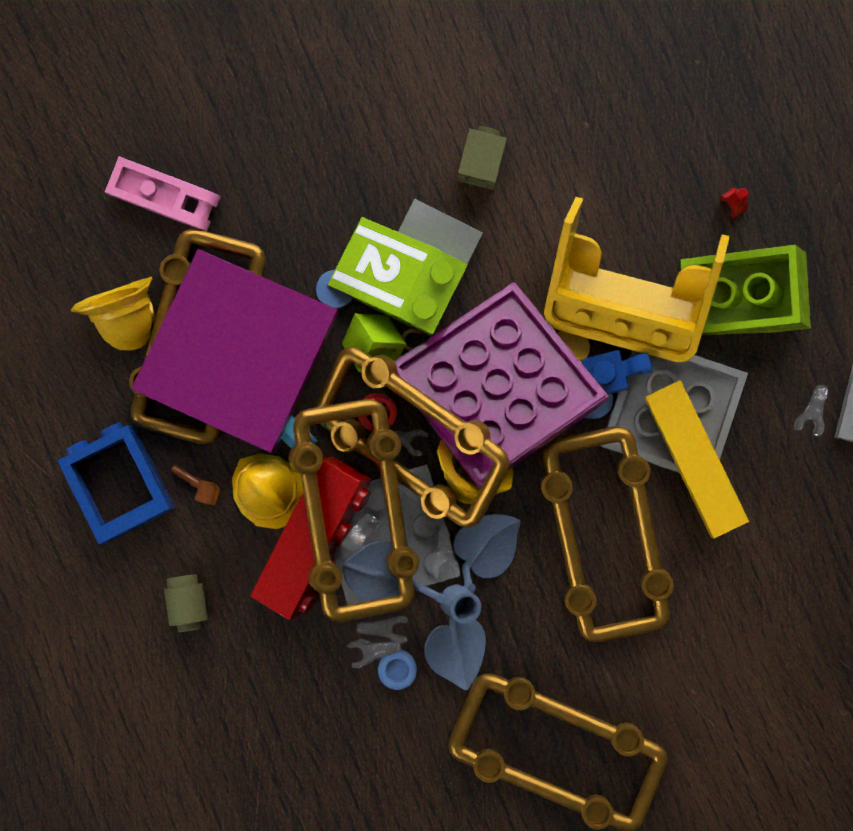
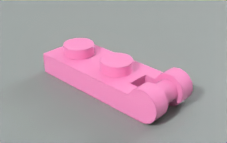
M120 156L105 190V193L112 197L203 231H208L211 223L208 218L212 207L217 208L221 198L211 191ZM188 198L198 201L194 214L184 210Z

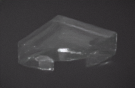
M370 513L365 514L355 524L341 545L354 553L359 552L369 543L380 525V520Z

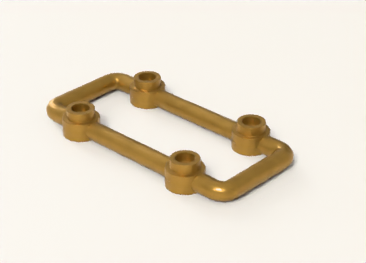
M200 229L183 231L176 241L173 255L167 256L160 265V275L165 281L145 359L189 269L190 263L187 259L192 244L250 258L248 271L259 276L263 275L266 257L264 251L253 243ZM141 367L136 368L131 373L129 378L130 388H132ZM133 391L135 395L131 406V417L138 427L198 444H208L218 438L221 430L206 424L205 429L146 414L150 398Z
M357 347L343 349L333 365L315 408L333 404L353 362L362 369L363 380L368 386L376 389L387 386L455 434V443L460 451L468 455L480 452L492 460L493 465L468 512L456 504L457 497L453 489L444 484L432 487L394 460L397 481L421 498L422 508L429 517L440 519L446 516L463 528L476 526L482 520L510 466L506 451L490 440L491 433L488 426L479 420L464 422L397 375L396 363L390 357L385 355L371 357ZM354 419L319 423L331 432L332 442L339 451L351 452L355 450L379 467V460L373 458L368 452L367 439H365L366 430L361 423Z
M364 399L301 411L293 423L296 445L289 453V463L301 475L315 562L309 569L308 581L320 593L321 605L325 616L334 622H345L407 608L412 603L415 595L413 575L419 568V557L407 544L394 458L400 452L401 441L394 431L389 430L385 407L374 399ZM371 415L374 431L368 437L367 449L373 458L379 460L392 549L386 555L385 564L387 570L397 577L399 594L338 606L335 591L342 582V573L339 567L330 561L316 473L323 463V454L320 448L311 442L309 425Z
M615 426L550 441L543 451L546 474L541 481V490L544 497L552 502L570 586L565 592V604L569 612L576 615L581 635L591 642H603L664 628L670 619L668 597L673 591L674 583L670 574L661 567L644 484L649 479L650 466L638 454L633 433L622 426ZM620 442L623 458L618 464V475L622 482L628 485L630 489L646 571L641 577V587L644 594L652 599L655 615L594 627L591 612L596 606V595L593 589L588 584H585L567 500L572 494L573 484L570 477L561 471L558 455Z
M491 673L482 674L473 682L448 744L452 756L458 761L474 767V772L481 781L493 783L502 779L581 813L586 825L597 830L606 828L608 825L620 831H635L640 828L646 818L668 762L667 753L663 747L643 738L641 731L632 723L625 722L617 726L535 692L531 682L524 677H513L507 680ZM487 689L503 694L506 703L513 709L524 710L531 706L611 741L614 749L623 756L629 757L640 753L652 758L630 815L625 816L614 811L609 801L602 795L595 794L583 798L504 763L501 754L494 749L488 748L476 752L465 747L464 743Z

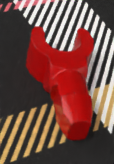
M734 187L720 196V200L722 202L726 201L731 207V216L733 218L748 210L747 198H749V193L746 188L736 189Z

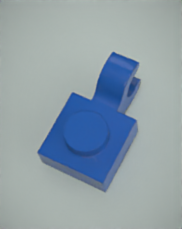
M616 350L581 360L583 366L607 395L629 390L627 378L654 371L648 353L636 355L623 361L621 352Z

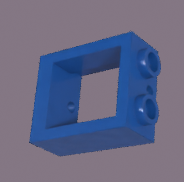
M121 422L103 429L100 432L102 438L88 444L87 440L73 444L65 449L67 456L57 460L99 545L108 543L176 508L136 427L131 425L123 427ZM125 441L153 500L105 524L76 465Z

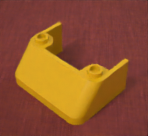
M576 197L562 228L544 308L546 321L551 327L559 331L644 354L648 353V355L674 362H684L691 359L696 354L730 236L721 235L712 269L698 265L687 266L678 273L673 288L599 268L602 253L598 243L590 237L576 234L583 203L582 198Z

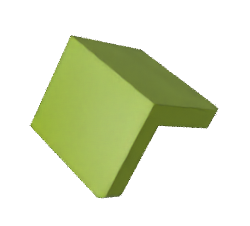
M355 313L342 345L344 349L347 347H357L371 357L385 355L396 361L400 358L406 343L388 316ZM355 365L359 373H362V369Z

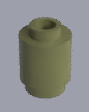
M191 574L167 578V588L164 589L169 626L177 625L178 632L201 629L200 621L208 620L203 583L198 582V575Z

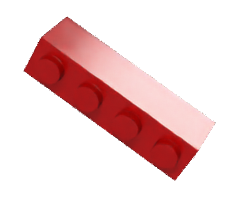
M335 457L323 458V463L316 473L330 561L335 564V560L332 557L338 545L343 546L349 538L353 526L349 523L355 512H360L366 505L371 493L367 488L372 479ZM302 493L250 595L253 599L288 620L298 617L303 613L305 615L309 613L318 597L315 589L308 581L309 569L315 562L304 493Z

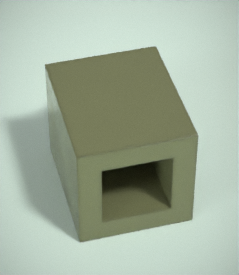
M479 126L478 130L469 128L457 181L494 190L507 138L500 136L498 130L490 127Z

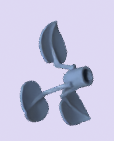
M496 513L486 514L476 526L472 528L461 527L454 541V551L460 558L466 561L462 566L464 586L451 585L443 593H438L413 580L415 590L440 602L442 610L450 616L449 625L437 626L429 634L424 648L425 659L430 668L438 675L453 682L463 690H468L480 670L486 647L484 629L476 620L481 612V602L473 594L476 587L472 584L470 568L477 576L482 578L497 577L507 570L515 555L517 534L521 521L513 516ZM375 541L364 546L348 558L343 565L346 583L363 601L399 594L397 577L387 570L385 564L386 555L392 549L390 541Z

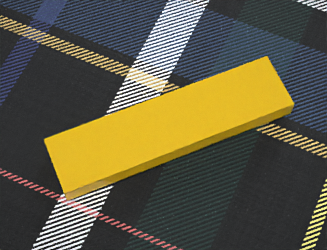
M681 380L643 397L711 538H717L748 523L749 520Z

